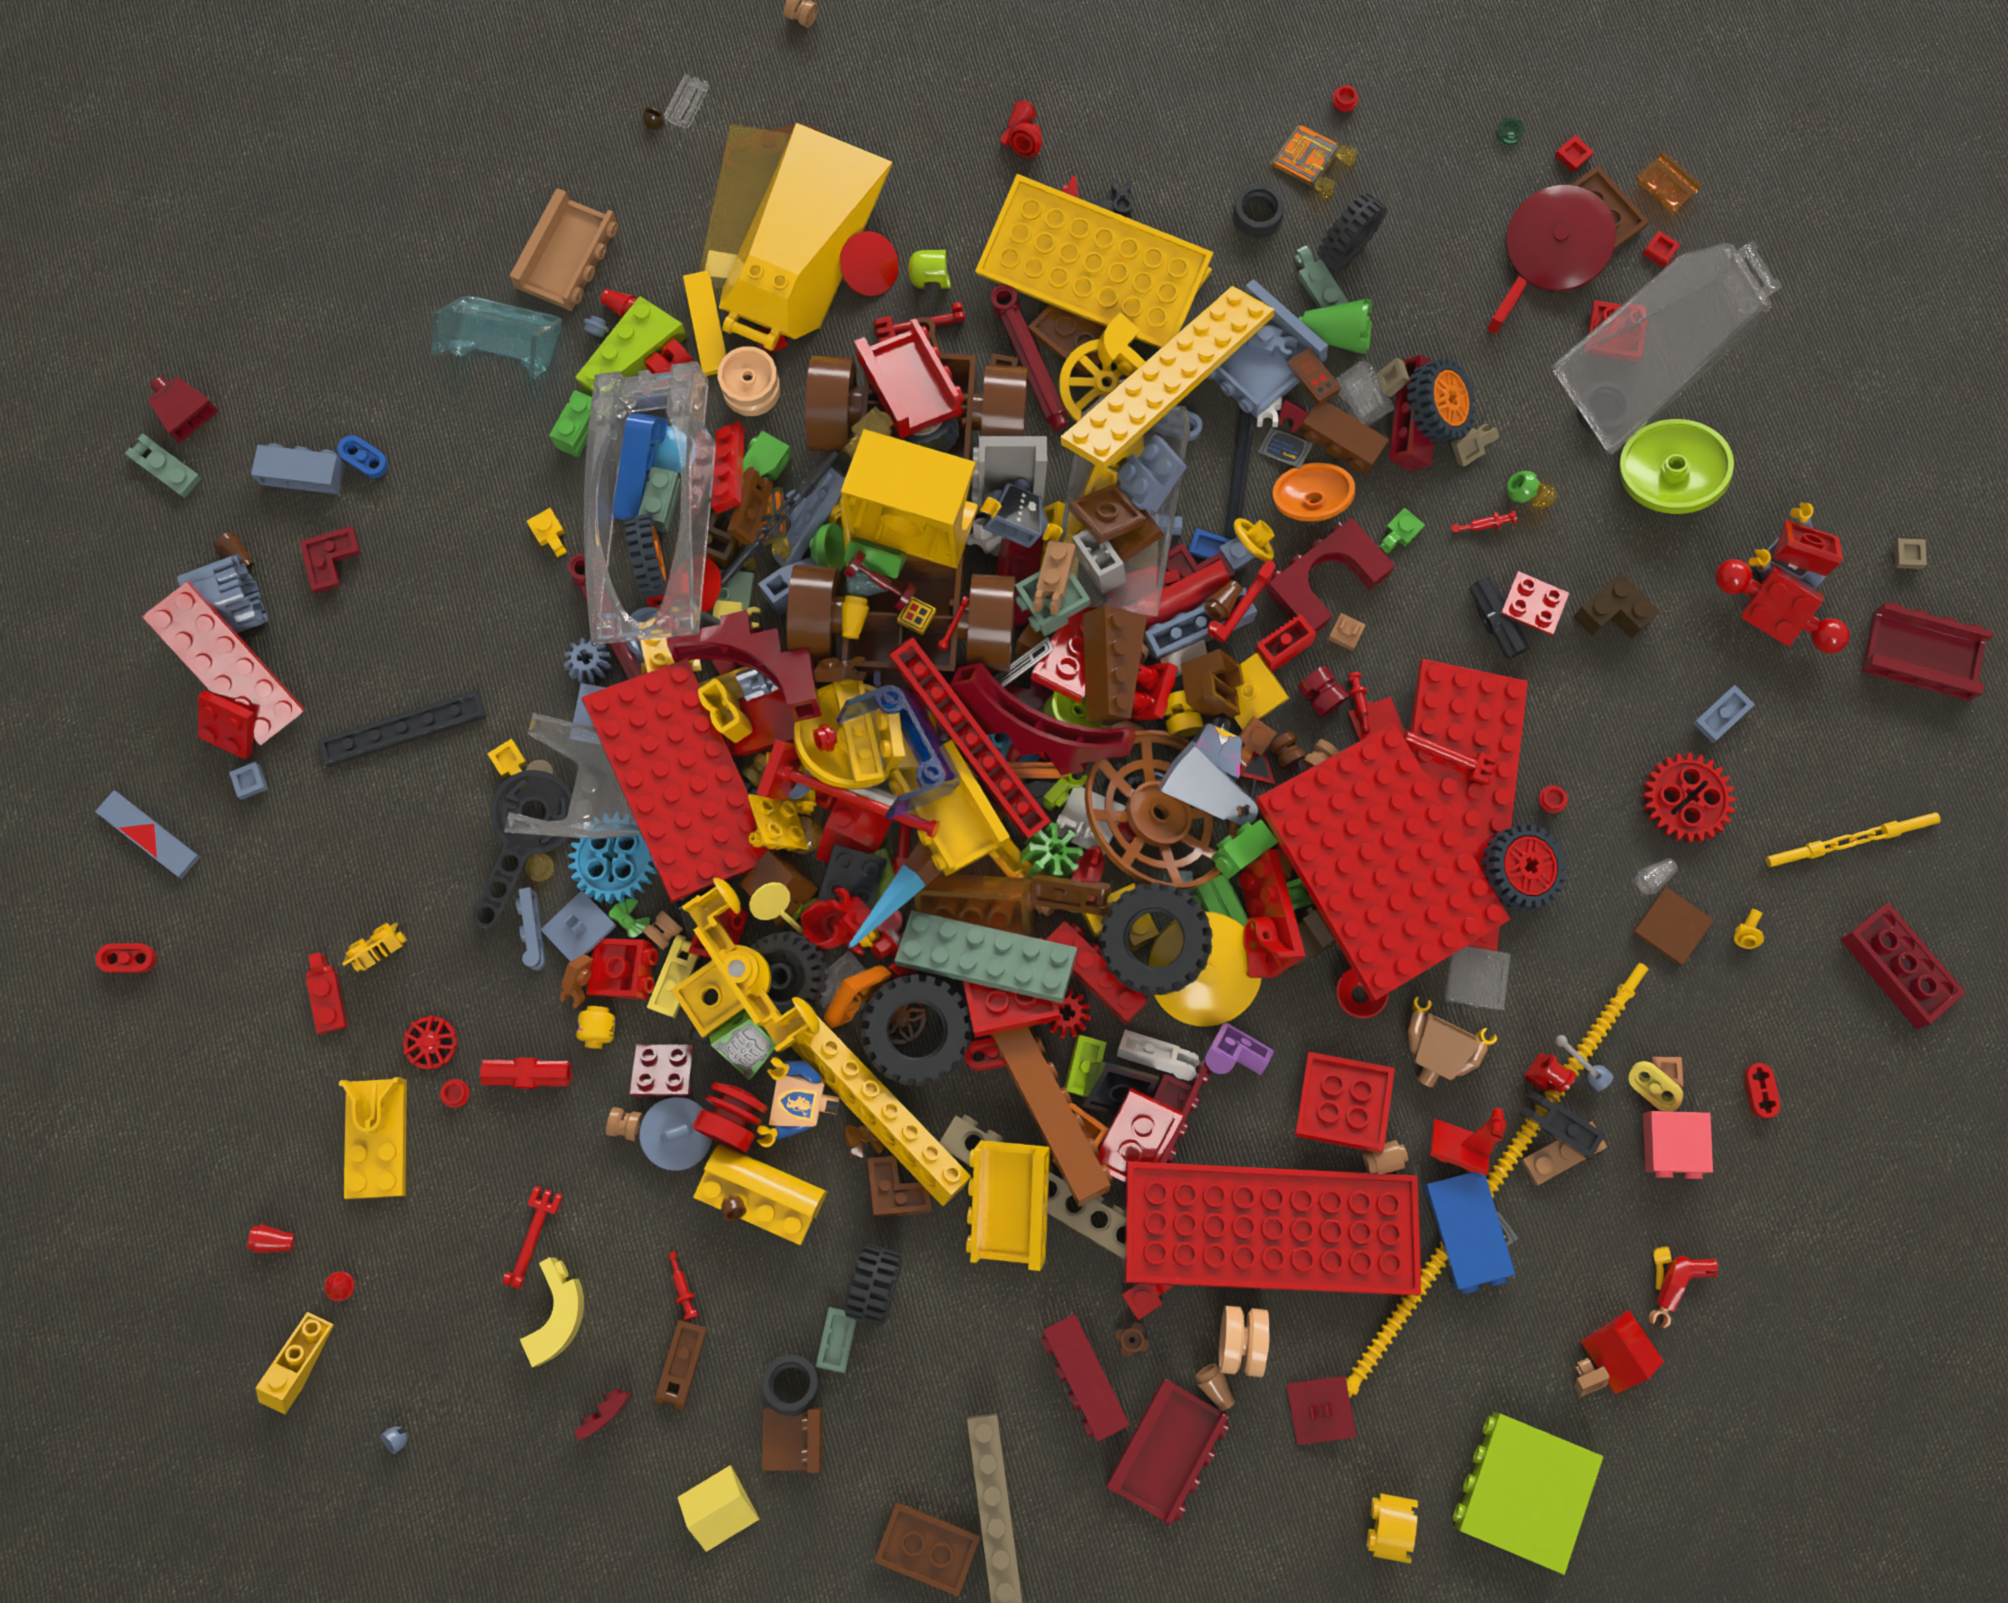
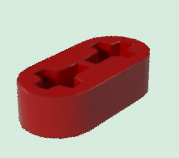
M1764 1063L1748 1066L1743 1073V1080L1751 1112L1760 1119L1776 1116L1780 1110V1099L1772 1069ZM1757 1071L1760 1074H1764L1765 1079L1760 1080V1082L1752 1077V1074L1757 1073ZM1763 1098L1765 1102H1770L1771 1108L1767 1109V1113L1765 1109H1760L1759 1103L1763 1102Z

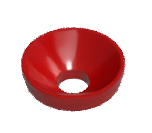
M1353 969L1347 970L1340 977L1336 986V998L1342 1010L1352 1017L1361 1019L1371 1018L1380 1013L1387 1004L1389 993L1372 1002L1369 997L1363 1003L1354 1001L1351 995L1353 988L1363 986Z

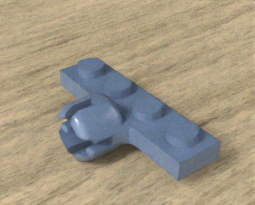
M831 467L822 477L813 493L804 498L787 517L791 521V528L773 556L782 567L802 560L805 551L810 545L811 538H814L816 532L830 516L832 508L841 496V489L846 478L838 469ZM796 489L788 492L786 497L789 499ZM798 493L793 500L797 501L801 495ZM789 505L784 508V514L791 508Z

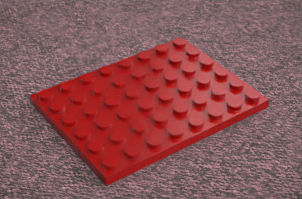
M1395 722L1254 799L1371 1002L1511 920Z

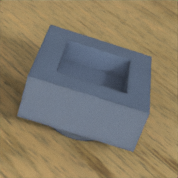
M1238 537L1220 546L1218 550L1222 552L1234 572L1256 560V557L1246 549Z
M257 762L229 772L237 797L241 800L268 789L260 765Z

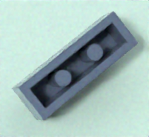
M269 443L268 446L257 445L251 475L260 485L339 494L345 463L336 452L331 450L315 452L300 446L290 449L279 444Z

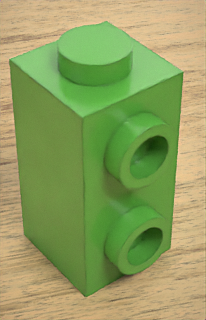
M1259 820L1254 825L1247 822L1235 831L1238 835L1236 838L1232 839L1229 835L1216 845L1219 850L1211 858L1218 870L1227 879H1230L1278 842L1262 820Z

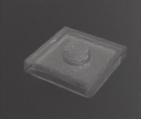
M1468 946L1450 956L1445 1001L1498 1011L1504 1010L1511 954Z

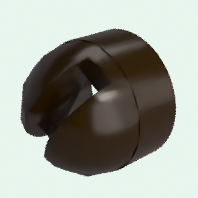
M650 106L645 109L643 120L646 127L651 130L660 129L665 123L663 112L656 106Z

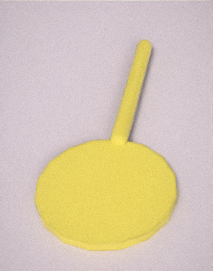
M772 882L756 890L749 902L750 911L754 917L760 920H770L781 915L796 931L804 936L803 928L785 912L790 902V892L785 885Z

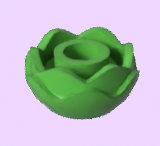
M1519 471L1511 476L1507 484V494L1513 502L1525 503L1536 496L1540 484L1536 474L1531 471Z

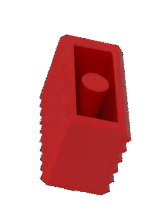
M1298 614L1297 618L1293 617V620H1289L1288 624L1284 623V626H1280L1279 630H1275V633H1271L1270 636H1266V639L1258 642L1254 654L1259 653L1273 672L1312 645L1316 632L1301 614Z

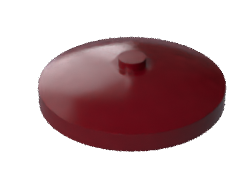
M1557 185L1542 189L1528 197L1518 207L1510 221L1507 231L1509 260L1516 273L1526 280L1528 284L1538 289L1550 292H1566L1578 289L1593 281L1608 265L1616 241L1615 222L1610 209L1604 201L1587 189L1573 185Z

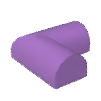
M1226 1022L1223 1023L1206 1054L1205 1060L1208 1068L1218 1074L1228 1073L1237 1061L1261 1075L1274 1051Z

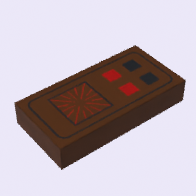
M1310 348L1287 361V367L1318 406L1341 391V386Z

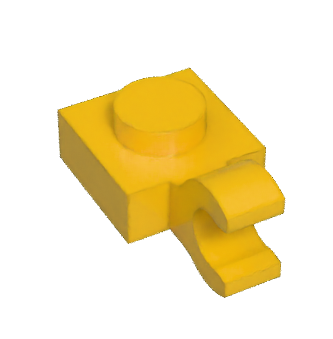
M551 508L527 520L541 546L549 543L557 557L567 553L558 538L565 534Z
M512 739L488 753L504 779L509 775L512 776L522 772L521 768L528 764Z

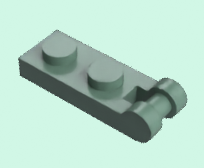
M142 433L137 438L139 442L133 448H129L124 454L185 499L202 478ZM147 449L151 450L152 452L146 459L142 457V454Z

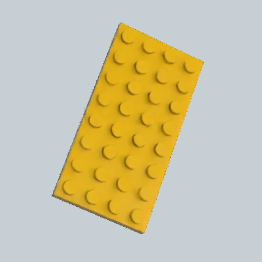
M1017 174L975 273L996 283L1009 285L1018 292L1105 327L1121 312L1140 329L1134 339L1161 349L1181 331L1211 262L1213 252Z

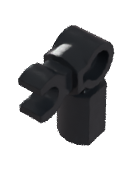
M1113 179L1111 192L1114 195L1113 201H1110V199L1084 200L1130 219L1133 206L1130 196L1131 180L1126 179V186L1120 188L1117 186L1116 179Z

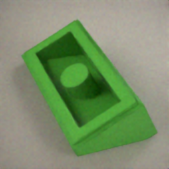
M854 538L847 544L844 562L849 564L855 553L860 550L866 554L861 564L872 572L875 570L882 575L897 578L908 554L863 539Z

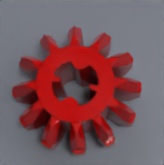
M1070 989L1067 992V998H1064L1063 1004L1058 1003L1059 1011L1061 1010L1062 1012L1064 1008H1070V1013L1075 1014L1074 1018L1070 1016L1069 1021L1063 1020V1015L1060 1014L1061 1020L1044 1023L1048 1025L1054 1022L1050 1033L1054 1034L1060 1028V1038L1062 1039L1066 1036V1030H1070L1071 1036L1075 1038L1077 1036L1075 1027L1084 1032L1086 1026L1080 1020L1090 1021L1091 1019L1089 1014L1081 1013L1090 1009L1088 1003L1079 1005L1084 996L1079 994L1073 1000V990Z

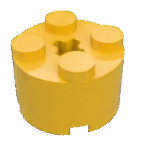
M1381 1493L1379 1498H1372L1370 1516H1372V1519H1375V1528L1368 1529L1366 1547L1368 1551H1372L1373 1557L1411 1563L1412 1559L1406 1553L1407 1551L1413 1552L1417 1516L1413 1515L1412 1507L1418 1508L1417 1500Z

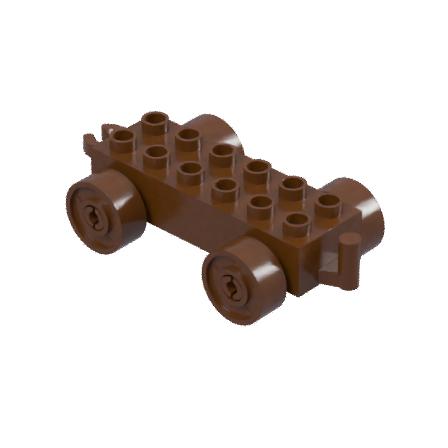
M927 317L917 318L919 325L926 327L930 336L931 346L938 348L942 365H947L950 369L953 385H958L964 396V401L961 402L962 414L956 416L959 426V437L956 439L954 446H951L950 450L944 453L972 461L974 431H981V436H1025L1028 367L986 365L983 394L977 393L976 355L941 353L936 339L934 322ZM811 357L808 368L805 405L806 441L809 451L831 452L834 449L837 452L851 453L856 424L860 425L859 441L864 429L898 439L896 429L865 373L863 387H857L855 358ZM970 487L966 498L968 502L970 500ZM967 542L957 569L908 554L897 578L883 575L892 581L891 585L901 591L908 583H911L917 587L912 597L936 608V613L923 635L897 622L902 612L894 607L898 595L889 589L883 590L871 582L869 576L860 570H857L852 578L848 577L847 596L867 599L869 610L859 634V639L843 637L841 661H848L850 663L854 657H864V665L855 666L857 671L867 672L863 683L878 688L889 697L899 694L907 697L911 702V709L908 714H916L915 709L920 714H927L924 708L925 710L927 709L887 657L888 653L908 638L913 637L949 686L959 666L960 640L967 641V666L982 663L988 671L1010 672L1015 576L972 574L969 604L965 608L948 641L949 646L946 650H940L937 645L939 640L944 638L963 600ZM795 564L792 569L787 607L788 651L809 647L814 662H820L826 658H836L839 634L843 632L841 603L845 601V596H841L838 567Z

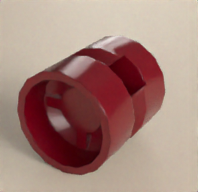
M1326 665L1312 672L1297 686L1306 699H1312L1311 706L1320 718L1336 710L1350 697L1341 684L1334 683L1335 676Z

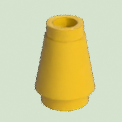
M845 596V601L841 603L842 637L859 639V634L869 610L867 599Z

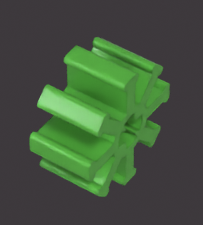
M1050 823L1043 832L1040 829L1029 839H1026L1024 845H1027V847L1020 853V862H1035L1026 872L1030 879L1035 874H1039L1041 870H1044L1045 876L1067 879L1079 867L1078 864L1074 863L1083 855L1082 847H1067L1076 837L1071 830H1068L1061 839H1058L1057 828L1059 825L1057 823Z

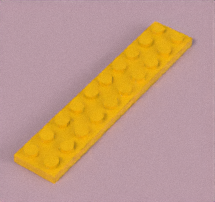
M1231 286L1062 435L1061 445L1105 470L1274 317L1273 310L1275 308H1270L1262 301Z

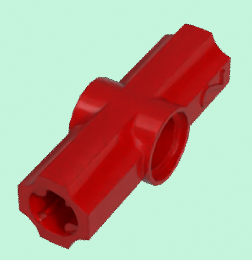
M537 1058L483 1060L480 1067L481 1085L512 1086V1088L538 1089V1086L570 1087L572 1080L571 1062L540 1061Z

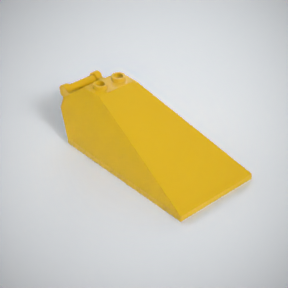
M796 123L723 286L719 308L729 312V315L723 323L722 331L729 334L734 332L764 345V348L773 351L781 334L797 339L815 329L820 330L843 278L840 270L842 248L851 236L864 231L893 163ZM742 317L771 329V332L768 335L738 323V319Z

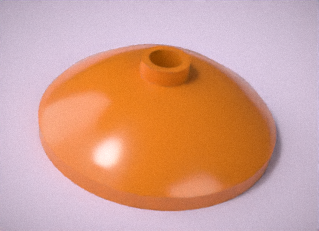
M1309 463L1302 465L1301 468L1294 467L1280 476L1273 487V501L1277 509L1292 519L1304 522L1323 521L1340 514L1352 503L1355 496V483L1352 476L1346 470L1327 463Z

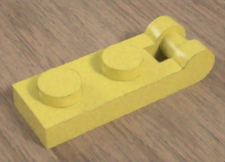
M679 934L675 937L647 1005L648 1009L672 1018L676 1017L680 1003L671 989L694 973L700 959L690 953L687 961L679 958L682 951L688 953L692 942L687 941L686 937Z

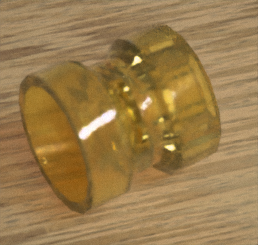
M759 753L754 758V763L741 772L742 776L757 790L767 765L766 756Z

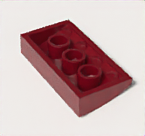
M1889 902L1869 915L1840 939L1916 1030L1931 1024L1966 993Z

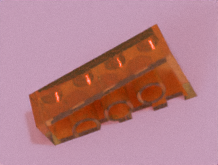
M940 873L914 895L916 912L1032 937L1035 928L1034 905L1031 904V879L960 874L946 876Z

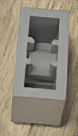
M1087 530L1072 537L1073 544H1076L1077 548L1076 557L1101 594L1126 582L1124 563L1108 541L1099 544Z

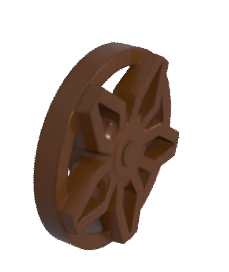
M917 1003L919 1008L907 1009L909 1004H906L893 1014L889 1023L893 1028L889 1031V1036L898 1030L904 1039L896 1040L890 1038L892 1044H908L921 1035L926 1025V1011L922 1003ZM918 1012L921 1013V1015L915 1018H911L910 1013ZM921 1020L920 1027L914 1034L913 1026L910 1022L915 1023ZM908 1027L910 1037H908L902 1029Z

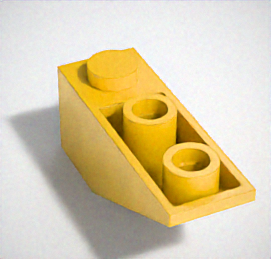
M309 1312L306 1313L256 1386L260 1403L283 1414L287 1413L301 1392L334 1326L332 1323Z

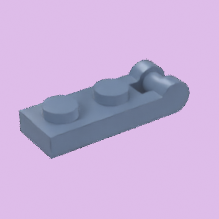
M529 887L519 889L520 898H516L517 911L519 915H522L523 925L520 926V936L522 942H526L527 951L522 956V960L526 966L539 971L544 968L546 958L537 893Z

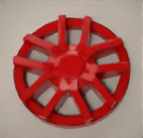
M430 1015L412 1022L407 1031L404 1032L403 1053L410 1063L418 1068L425 1070L438 1069L447 1064L456 1052L458 1043L456 1031L448 1021L441 1017ZM428 1021L425 1030L419 1026L421 1023ZM438 1021L439 1024L434 1032L432 1031L433 1022ZM444 1025L450 1031L449 1034H441ZM415 1028L421 1032L419 1038L411 1035ZM409 1038L416 1042L411 1047L408 1046ZM452 1038V1045H442V1039ZM419 1048L421 1052L413 1058L410 1053ZM440 1049H451L446 1058L443 1059ZM432 1054H436L439 1063L433 1064ZM425 1056L427 1065L420 1064L418 1061Z

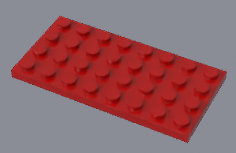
M687 659L582 697L585 710L671 903L714 886V878L727 881L751 871L767 850L775 853L774 849H768L766 846L754 847L749 842L750 834L758 829L748 798L749 794L721 732L714 727L711 721L710 711L702 705L699 699L698 689H700V686Z

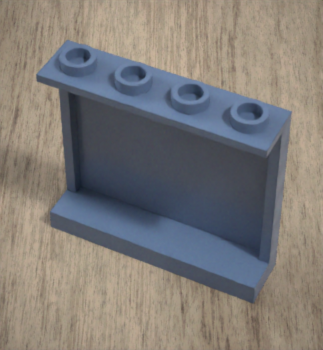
M1254 279L1246 285V294L1262 301L1270 308H1275L1273 310L1274 317L1266 324L1282 329L1284 338L1292 336L1298 339L1297 349L1291 346L1286 347L1287 350L1292 351V358L1310 348L1321 363L1327 359L1328 345ZM1246 341L1207 378L1214 379L1227 396H1232L1238 401L1239 406L1244 412H1250L1257 419L1260 414L1280 397H1283L1295 387L1299 381L1287 367V361L1289 360L1282 358L1279 352L1275 351L1271 357L1248 348V341Z

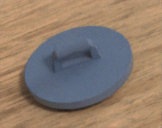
M673 1097L664 1099L649 1109L642 1120L639 1136L641 1147L652 1163L666 1170L678 1171L690 1168L704 1158L711 1146L712 1139L691 1128L699 1110H704L699 1104L690 1099Z

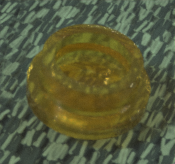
M535 854L526 863V873L534 881H546L554 873V862L545 854Z

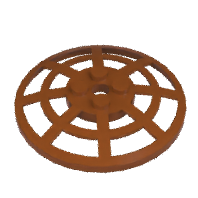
M1135 731L1136 738L1133 744H1141V760L1128 763L1116 772L1106 759L1095 761L1089 770L1085 784L1084 800L1091 831L1108 858L1135 880L1147 885L1152 883L1172 885L1180 890L1192 889L1206 884L1222 873L1216 865L1202 877L1190 882H1183L1177 868L1193 863L1201 855L1213 861L1211 856L1217 851L1208 847L1213 832V817L1215 816L1197 807L1190 808L1188 803L1162 792L1159 788L1161 781H1155L1154 769L1167 772L1171 763L1153 759L1152 743H1160L1183 751L1191 741L1177 734L1170 735L1166 731ZM1099 768L1110 780L1105 794V810L1093 809L1092 786ZM1142 769L1144 783L1134 790L1123 778L1133 771ZM1116 788L1128 798L1126 811H1113V796ZM1239 805L1237 807V810L1239 812L1238 816L1241 815V807ZM1154 808L1163 812L1164 820L1155 816ZM1203 818V833L1199 841L1188 834V831L1191 827L1192 819ZM1229 820V835L1236 838L1238 835L1235 831L1242 827V825ZM1097 821L1108 823L1114 838L1125 850L1122 858L1113 851L1105 840ZM1116 822H1127L1131 830L1136 835L1131 844L1127 843L1121 835ZM1181 841L1194 850L1188 856L1174 861L1170 846ZM1145 843L1159 847L1163 861L1151 859L1142 855L1139 851ZM1136 859L1150 867L1166 869L1171 883L1150 878L1132 868L1131 864Z

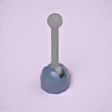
M1559 1035L1556 1038V1044L1564 1047L1588 1070L1587 1081L1596 1091H1601L1609 1086L1613 1080V1074L1607 1068L1601 1065L1591 1066L1567 1043L1568 1041L1565 1036Z

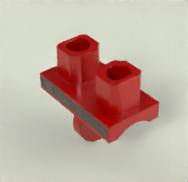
M892 926L886 928L871 948L877 959L881 960L890 954L895 960L904 932L898 935ZM895 962L888 967L893 979L916 975L918 971L896 966Z

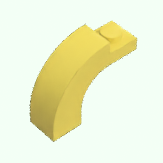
M548 1258L539 1263L554 1298L551 1317L541 1329L520 1339L532 1367L540 1366L563 1352L577 1334L583 1318L584 1295L579 1279L566 1281V1277L569 1276L564 1263L561 1260L557 1261V1258Z

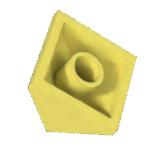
M731 1465L678 1497L688 1530L706 1552L759 1520Z

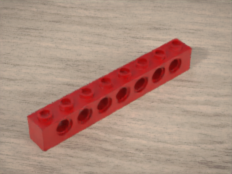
M913 637L908 638L888 653L887 657L948 738L954 742L960 754L1021 835L1029 839L1051 822Z

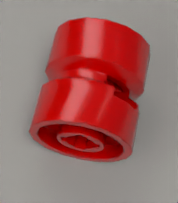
M674 338L661 347L660 354L655 352L644 361V365L649 373L664 389H667L677 381L678 374L684 375L695 366L690 355Z

